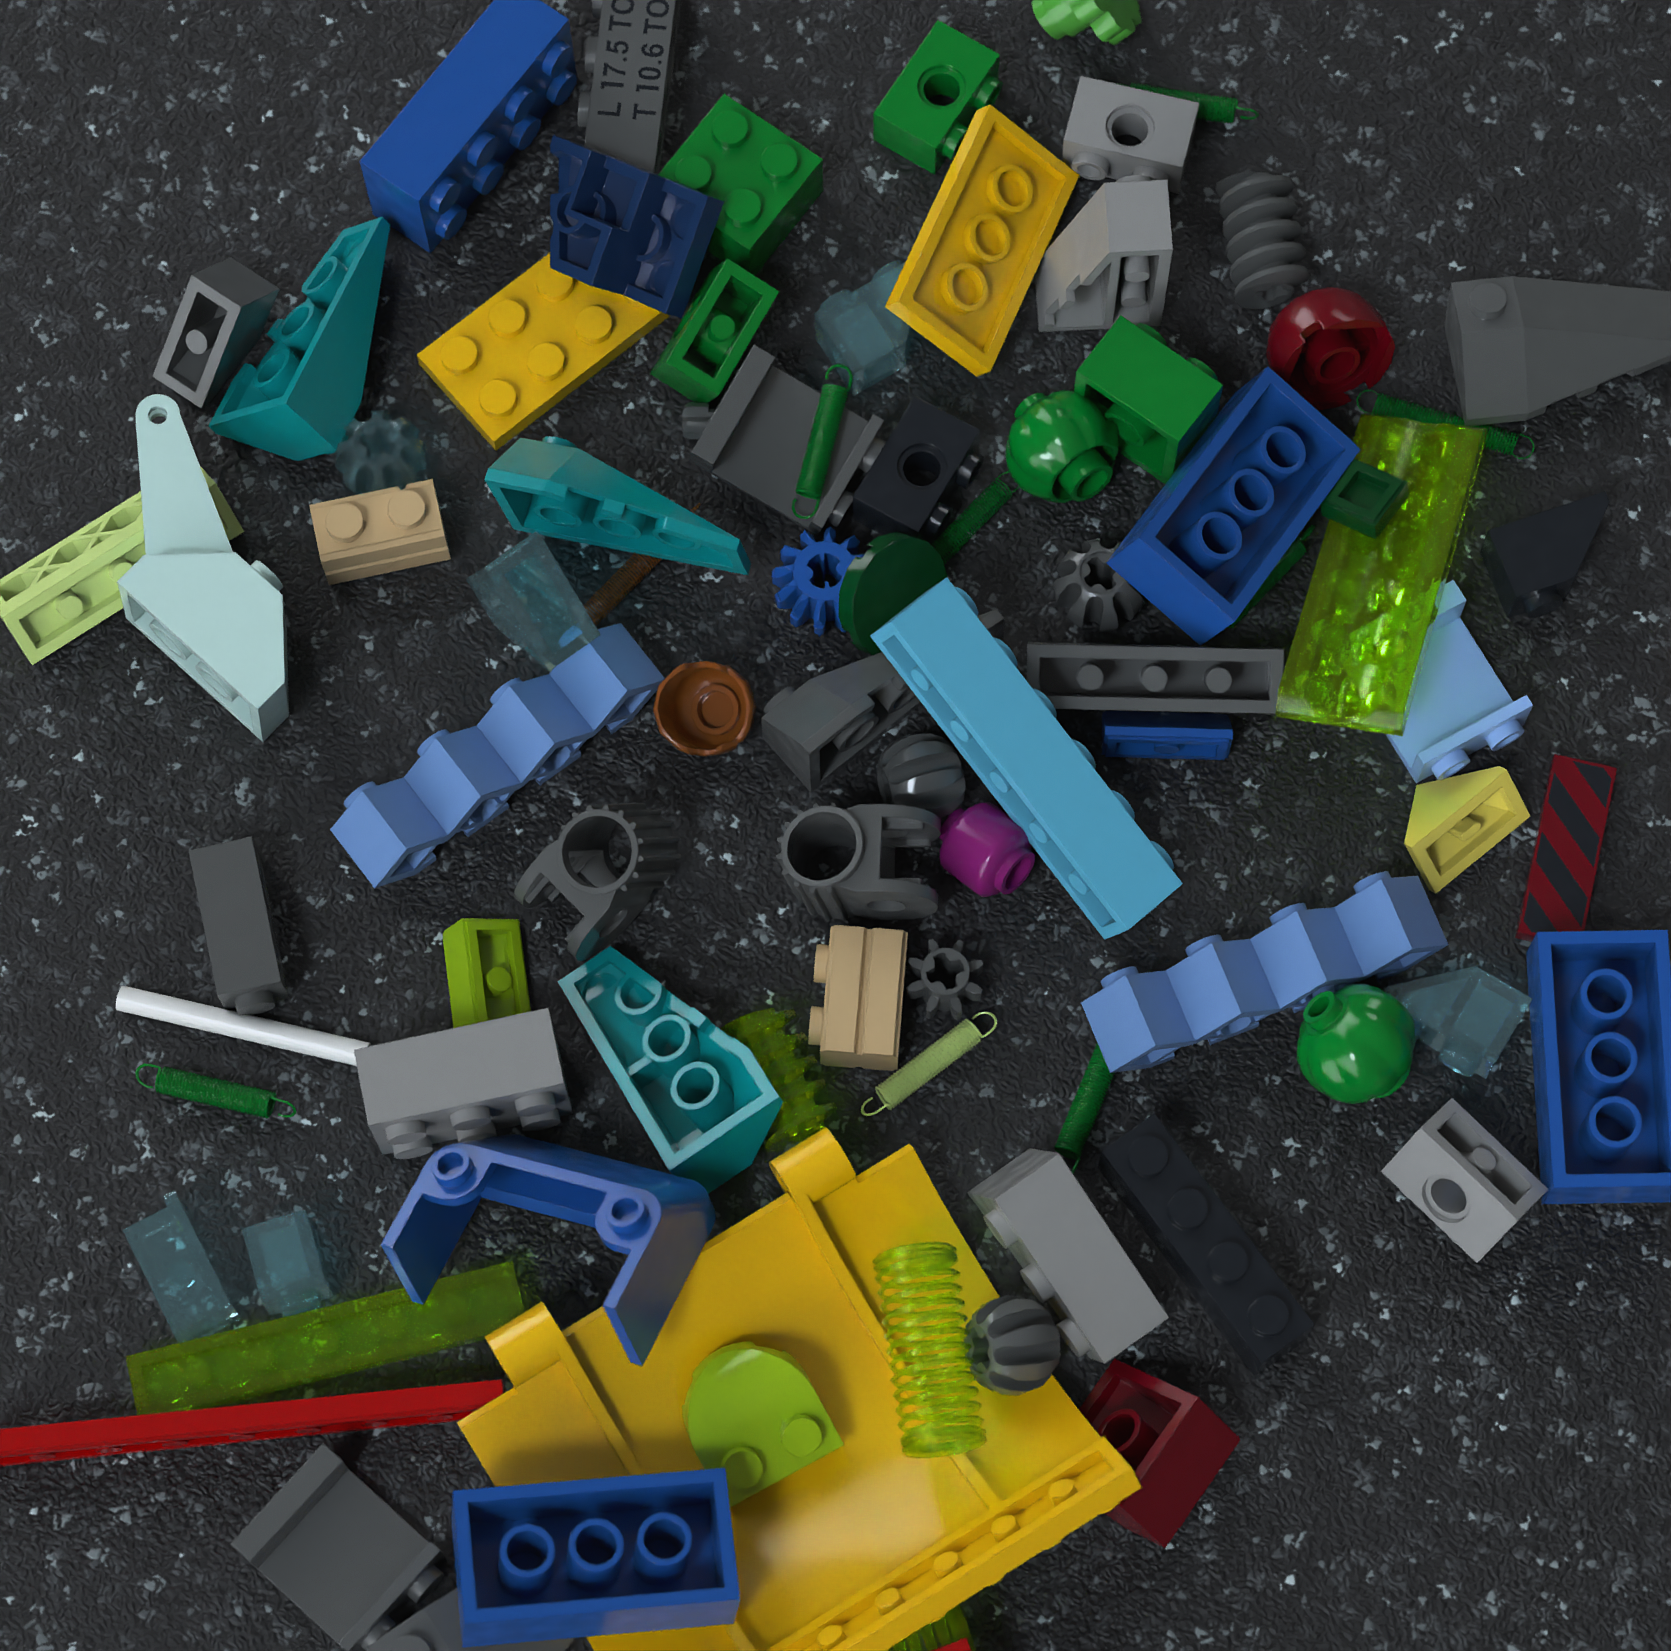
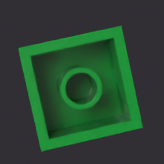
M726 94L722 95L658 174L724 201L707 251L721 261L728 258L754 276L823 192V159Z
M1121 315L1077 369L1074 385L1075 393L1083 397L1088 396L1089 398L1097 399L1108 409L1104 414L1105 418L1108 421L1114 420L1119 430L1118 452L1164 484L1171 478L1217 417L1223 384L1218 382L1216 374L1205 363L1195 358L1184 359L1167 347L1165 339L1155 329L1144 323L1135 325Z

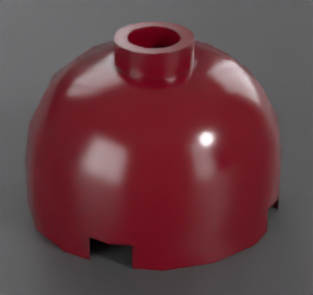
M1328 287L1312 290L1295 298L1279 312L1269 329L1266 357L1270 368L1314 408L1321 411L1340 407L1352 401L1349 395L1343 392L1355 389L1363 382L1370 389L1379 382L1392 362L1395 344L1385 321L1371 303L1350 290Z

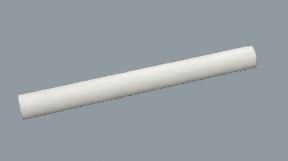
M123 985L116 999L117 1011L357 1066L354 1050L371 1046V1043L253 1015H239L235 1011Z

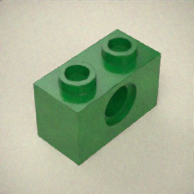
M937 20L874 111L873 140L935 175L947 157L951 160L954 159L976 110L990 104L993 106L1003 86V82L998 79L1000 54ZM936 95H946L955 101L946 106H938L928 100Z
M726 258L707 275L650 374L695 403L710 402L719 396L779 291Z

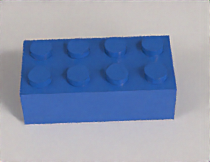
M493 0L359 161L373 215L377 218L383 217L392 228L429 253L435 249L443 238L450 240L457 234L466 219L467 209L480 193L487 195L494 189L503 174L504 164L516 149L524 150L531 144L539 131L540 120L553 104L556 106L563 104L572 93L577 82V73L568 18L541 0Z
M1266 367L1233 394L1106 564L1201 646L1236 621L1361 448L1271 368Z
M1668 930L1537 932L1526 952L1540 1182L1548 1188L1541 1197L1542 1204L1671 1202V968Z
M725 1468L453 1490L451 1520L462 1648L734 1624L740 1602Z

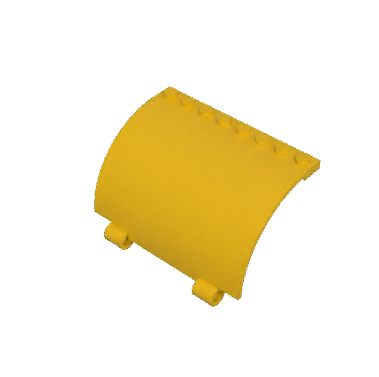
M825 1127L769 1161L770 1168L785 1194L704 1244L643 1366L630 1362L603 1306L561 1331L541 1301L484 1336L514 1387L461 1419L457 1424L495 1487L704 1470L686 1431L682 1415V1405H685L686 1395L693 1381L692 1374L697 1366L716 1350L738 1342L750 1341L756 1346L768 1347L780 1352L784 1350L793 1356L806 1372L844 1443L842 1447L730 1507L740 1602L734 1624L586 1637L594 1651H888L892 1646L928 1623L941 1619L950 1609L978 1591L999 1582L1008 1572L1043 1550L1054 1547L1066 1535L1099 1514L1112 1510L1121 1500L1142 1488L1132 1467L1104 1436L1100 1437L1060 1386L1053 1374H1051V1377L1043 1386L1018 1396L1002 1395L996 1391H990L973 1378L964 1355L965 1326L981 1305L1000 1298L957 1228L915 1149L910 1144H907L856 1176L843 1149L832 1133Z

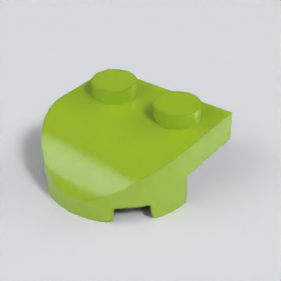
M750 1341L733 1343L716 1350L706 1357L692 1374L693 1381L688 1389L685 1405H682L684 1425L704 1469L725 1468L730 1507L844 1445L806 1372L799 1362L784 1350L780 1352L772 1348L756 1346Z

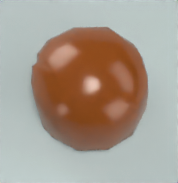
M713 661L683 663L677 666L658 685L653 712L660 734L678 750L689 755L713 756L733 751L738 744L745 741L753 729L757 705L749 682L732 667Z

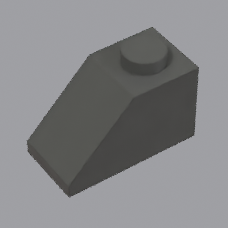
M231 257L192 274L152 377L201 409L206 407L259 341L280 288Z

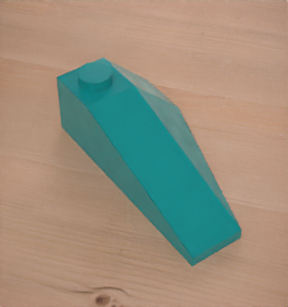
M609 946L558 981L658 1153L673 1175L700 1183L709 1194L752 1164L783 1104V1100L748 1047L736 1038H731L711 1023L701 1012L694 1007L688 1006L669 992L659 981L612 946Z

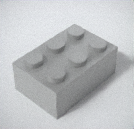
M549 1008L354 1050L368 1126L382 1155L394 1153L396 1159L416 1158L430 1153L433 1150L432 1144L453 1139H458V1143L496 1137V1130L518 1125L522 1126L523 1131L544 1130L558 1125L561 1122L560 1116L573 1114L558 1040Z

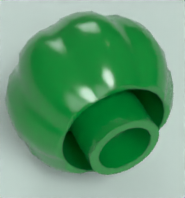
M1068 390L1056 391L1047 397L1043 393H1035L1024 399L1015 411L1016 420L1009 430L1006 445L1007 469L1012 479L1023 491L1050 502L1066 503L1071 500L1081 502L1098 494L1109 483L1113 475V467L1119 448V430L1114 420L1108 421L1104 416L1108 409L1097 399L1089 398L1088 396L1083 397L1074 391Z
M1353 984L1345 986L1336 992H1322L1307 1004L1303 1013L1304 1020L1299 1030L1297 1062L1301 1073L1316 1090L1326 1094L1330 1099L1343 1103L1358 1104L1370 1101L1374 1097H1386L1401 1087L1410 1073L1416 1036L1412 1015L1398 999L1377 987L1366 984Z

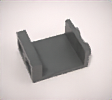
M753 345L693 448L689 462L818 536L825 522L835 527L839 525L853 500L854 494L845 489L857 468L868 473L884 447L886 441L876 436L884 420L873 414L870 421L844 407L818 510L815 515L808 519L796 517L792 511L794 498L797 499L795 510L801 516L810 515L814 511L817 500L797 494L795 487L798 483L799 472L801 471L803 457L807 448L806 445L808 444L810 430L821 393L774 367L775 356Z
M324 1443L231 1542V1545L345 1651H369L367 1646L398 1626L393 1618L410 1599L416 1604L421 1603L431 1594L444 1577V1573L439 1567L446 1561V1557L441 1550L431 1541L429 1543L350 1471L345 1463Z

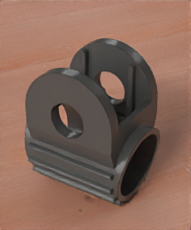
M646 803L588 805L587 811L572 813L573 819L567 825L561 826L562 832L558 840L546 846L528 867L515 888L514 897L525 908H532L547 899L554 902L562 893L584 915L565 938L568 942L567 950L578 961L589 959L612 943L633 922L647 905L654 888H663L667 878L670 875L676 874L674 870L676 860L681 858V854L677 853L676 842L680 841L681 838L675 836L671 829L674 822L666 821L661 817V809H647ZM618 823L628 833L632 847L631 860L623 875H620L614 867L609 853L610 836ZM581 872L594 886L584 882L577 874Z
M815 803L813 808L804 812L798 810V816L791 823H784L786 827L784 836L777 838V842L781 847V853L777 854L776 858L783 869L782 874L800 904H805L810 915L818 913L824 916L827 922L831 918L842 919L846 922L848 918L854 916L869 920H909L926 917L937 911L938 893L934 889L921 884L920 878H895L896 847H931V842L938 839L941 834V819L936 814L921 808L904 805L859 804L843 810L838 808L835 803H832L830 806H819ZM833 846H846L855 849V854L850 864L837 876L826 880H811L804 877L809 861L823 849Z

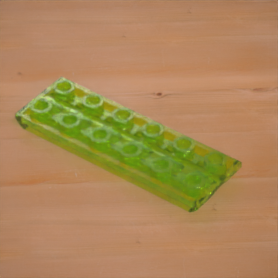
M1371 413L1361 414L1353 442L1361 450L1354 459L1407 481L1409 496L1377 539H1373L1329 519L1279 685L1276 717L1403 736L1487 438V429L1447 423H1423L1408 418Z

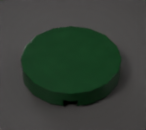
M899 532L878 536L867 545L872 548L865 553L863 558L855 556L846 570L839 591L838 617L842 628L850 633L853 642H850L858 650L871 655L882 651L870 635L920 595L947 577L941 555L929 542Z

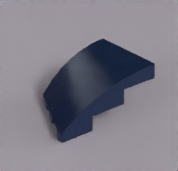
M553 135L550 143V153L558 158V193L550 195V216L554 227L550 238V268L592 287L627 296L662 313L682 318L724 201L628 162Z

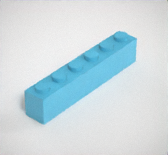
M946 577L870 635L1012 821L1024 830L1029 843L1104 940L1132 928L1183 884L1173 871L1174 865L1169 854L1158 843L1150 841L1134 821L1135 814L1129 802L1120 793L1110 790L1095 770V760L1089 750L1079 741L1071 739L1056 720L1057 713L1052 702L1045 694L1037 689H1033L1017 669V660L1012 650L1000 639L993 638L979 620L978 609L974 601L964 590L954 587Z

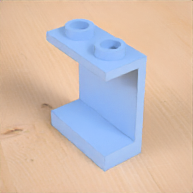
M1454 580L1345 637L1338 658L1415 783L1433 774L1437 780L1448 778L1463 769L1470 762L1468 755L1489 745L1492 751H1496L1514 742L1524 733L1525 730L1522 726H1524L1533 707L1527 695L1513 702L1461 620L1460 616L1467 600Z

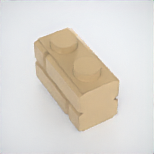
M433 479L406 484L405 489L401 490L396 486L309 505L320 560L329 585L451 559Z
M834 925L830 928L829 945H816L814 982L826 983L824 1007L811 1006L808 1045L820 1046V1064L834 1067H862L863 1069L886 1071L898 1070L908 932L896 929H867L857 926Z

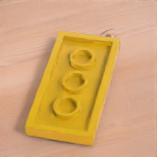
M991 104L976 110L885 308L976 377L991 372L1075 187L1079 174Z
M549 253L419 352L417 358L419 365L494 450L497 451L671 315L662 313L627 296L592 287L550 268Z

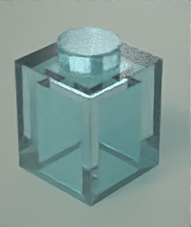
M306 1210L242 1228L261 1301L271 1316L281 1313L283 1319L303 1317L321 1308L319 1301L334 1297L314 1223Z

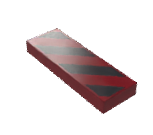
M1554 754L1550 764L1515 938L1532 942L1537 932L1585 930L1617 768Z

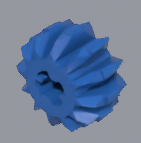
M831 526L824 532V541L816 542L813 535L804 530L800 534L801 550L784 545L780 551V559L784 565L775 567L772 570V583L780 588L775 594L776 606L779 609L792 608L790 623L795 628L803 625L811 618L814 622V633L819 637L825 633L826 622L834 621L837 628L846 633L838 617L839 591L846 570L855 556L863 558L865 554L857 555L860 543L855 535L847 538L839 545L836 543V531ZM825 575L835 577L836 585L830 587L828 581L825 582ZM820 576L822 582H825V588L814 586V578Z

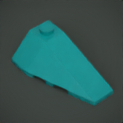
M383 217L344 229L302 285V292L307 296V299L303 304L291 311L285 319H277L266 334L274 341V344L256 368L251 364L245 363L232 380L208 426L216 434L295 461L305 460L322 454H332L346 443L351 434L350 424L362 400L390 224Z
M546 436L542 441L520 438L487 470L484 480L514 530L641 555L644 554L646 556L743 575L749 574L751 562L740 539L577 448L575 444L568 440L553 436Z

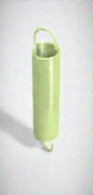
M983 1011L971 1018L973 1020L981 1014H989L993 1017L994 1025L985 1035H982L969 1019H964L962 1023L954 1026L952 1030H949L939 1040H936L924 1052L921 1051L919 1056L916 1055L914 1059H911L901 1069H898L886 1081L883 1080V1083L881 1082V1084L875 1087L878 1097L884 1104L883 1107L873 1113H865L864 1106L873 1100L871 1097L863 1103L861 1113L865 1116H872L885 1107L892 1110L897 1104L900 1105V1102L902 1103V1100L905 1101L907 1096L910 1097L912 1093L923 1087L925 1083H928L940 1071L943 1072V1069L948 1068L958 1058H961L963 1054H966L968 1050H971L973 1046L976 1047L978 1042L981 1043L980 1037H986L996 1028V1016L991 1012Z

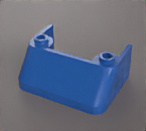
M508 1134L455 1143L436 1151L424 1165L383 1239L381 1246L412 1302L424 1305L481 1198L594 1227L597 1229L602 1242L608 1248L628 1255L603 1307L630 1362L643 1366L714 1226L716 1216L706 1189L694 1180L521 1135Z

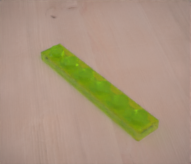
M513 1261L437 1279L424 1305L412 1302L405 1288H400L125 1357L137 1415L206 1409L486 1340L484 1336L525 1312L515 1266Z

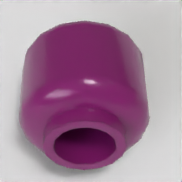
M990 802L977 803L967 810L963 808L955 810L947 817L941 827V834L939 836L940 840L943 841L939 851L941 866L981 897L995 896L1000 892L1004 895L1012 893L1025 881L1033 868L1035 855L1031 852L1032 845L1029 843L1026 833L1012 821L1008 814Z

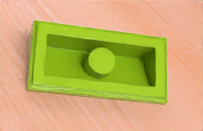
M461 918L444 930L443 946L453 1028L531 1012L519 919Z

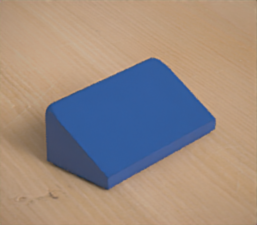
M1104 711L1102 715V755H1105V757L1225 760V758H1228L1233 740L1232 725L1229 716L1226 714Z

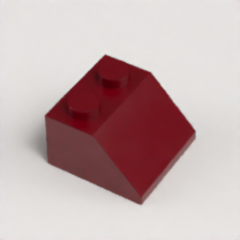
M1116 1359L1112 1361L1079 1408V1411L1100 1437L1104 1436L1132 1467L1142 1487L1121 1500L1115 1508L1104 1514L1124 1528L1166 1548L1184 1523L1191 1510L1241 1440L1199 1397Z

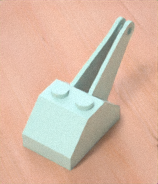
M150 395L139 403L135 416L146 555H143L117 581L126 619L223 707L264 742L289 716L285 603L283 595L279 592L283 585L277 576L260 561L255 560L249 565L236 552H233L181 418L178 405L172 398L166 395ZM158 416L166 418L161 424L151 422Z

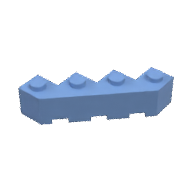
M621 623L596 630L591 626L579 630L563 645L562 650L565 655L549 674L526 681L514 678L499 687L490 698L493 706L477 726L450 733L447 729L436 732L420 745L417 750L420 758L403 778L376 785L373 781L365 783L344 801L346 810L330 830L374 888L418 874L437 860L432 851L438 844L448 841L461 831L467 837L471 836L509 808L507 800L514 791L522 788L533 779L539 785H542L581 757L579 748L587 739L596 735L604 725L613 734L637 715L665 678Z
M1388 871L1379 872L1357 882L1353 886L1356 894L1335 907L1307 909L1305 903H1297L1277 911L1269 918L1272 926L1251 939L1223 941L1221 935H1212L1189 945L1185 949L1188 957L1166 971L1138 973L1137 968L1132 966L1107 975L1100 981L1103 989L1082 1001L1081 1004L1109 1072L1114 1073L1154 1067L1174 1059V1051L1181 1047L1190 1046L1206 1039L1212 1045L1257 1028L1259 1021L1270 1014L1278 1013L1287 1008H1292L1293 1013L1302 1011L1316 995L1325 991L1336 992L1345 986L1365 980L1375 975L1377 982L1402 973L1448 946L1449 944L1419 877L1391 878Z

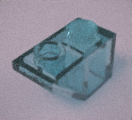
M901 260L893 261L882 267L875 273L871 282L853 292L842 290L833 294L822 303L819 311L814 313L815 338L833 365L843 364L851 370L853 381L850 392L853 396L906 367L915 330L885 308L905 264ZM836 367L835 369L848 387L850 380L848 371L842 367Z
M1477 966L1388 986L1384 991L1398 999L1411 1013L1415 1024L1416 1041L1419 1040L1440 1052L1438 1056L1440 1061L1453 1071L1469 1077L1476 1073L1485 1079L1532 1001L1531 997Z

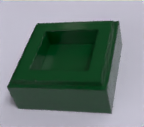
M1353 459L1321 503L1322 516L1373 539H1377L1409 496L1408 482L1357 459Z

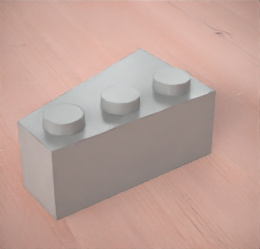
M1130 175L1122 177L1116 182L1104 183L1044 253L1035 273L1039 332L1110 329L1120 315L1135 325L1144 323L1150 327L1161 326L1173 252L1167 180H1151L1142 175Z
M1029 1148L967 1192L984 1215L983 1218L992 1234L1005 1249L1008 1248L1022 1266L1023 1269L1020 1270V1274L1031 1292L1041 1303L1047 1301L1062 1320L1056 1327L1063 1340L1077 1357L1080 1358L1087 1354L1089 1358L1105 1364L1169 1318L1059 1153Z

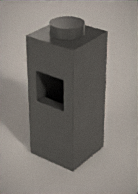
M252 836L188 850L216 992L224 1009L236 1010L239 1015H255L273 1009L275 1007L274 1001L287 999L289 994L261 856Z

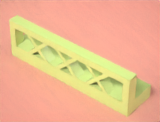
M201 467L224 530L230 541L243 533L244 530L215 481ZM141 491L0 579V618L32 665L123 609L117 581L143 555H146Z

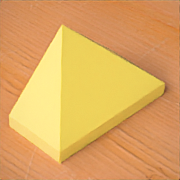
M1501 766L1416 785L1404 844L1426 886L1436 894L1531 816L1507 769Z

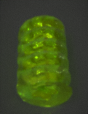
M774 1008L755 1011L719 1028L731 1038H736L753 1052L783 1100V1104L768 1133L774 1134L766 1141L764 1146L769 1153L791 1149L826 1127L824 1121L838 1110L836 1103L816 1104L814 1098L828 1084L825 1079L806 1081L804 1078V1074L818 1061L815 1056L795 1057L794 1051L808 1039L804 1032L785 1034L783 1028L798 1016L794 1009L775 1011Z

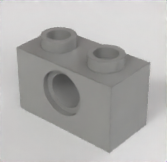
M1080 76L1063 141L1062 162L1079 174L1080 177L1090 180H1102L1106 177L1118 180L1130 175H1142L1151 180H1167L1168 192L1179 194L1195 132L1199 103ZM1121 135H1132L1140 139L1142 143L1135 146H1125L1118 143L1115 138Z
M1453 1098L1420 1127L1381 1171L1476 1263L1489 1252L1548 1190L1543 1183Z

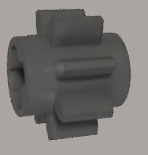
M930 939L928 942V955L924 961L917 958L908 959L907 970L912 975L920 977L921 980L912 982L907 986L906 996L908 999L923 998L927 1004V1019H932L937 1010L950 1011L956 1020H960L962 1003L966 998L971 1001H981L983 990L977 984L969 982V979L978 977L983 972L982 960L967 962L963 956L962 940H958L951 949L939 948L936 941ZM944 970L948 978L956 977L955 988L946 990L941 981L934 982V972Z

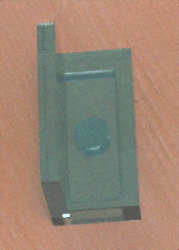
M175 1190L162 1196L167 1205L166 1208L123 1229V1232L178 1344L183 1349L242 1318L185 1204Z

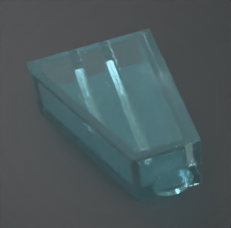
M536 531L466 578L494 626L548 671L601 635L543 538Z

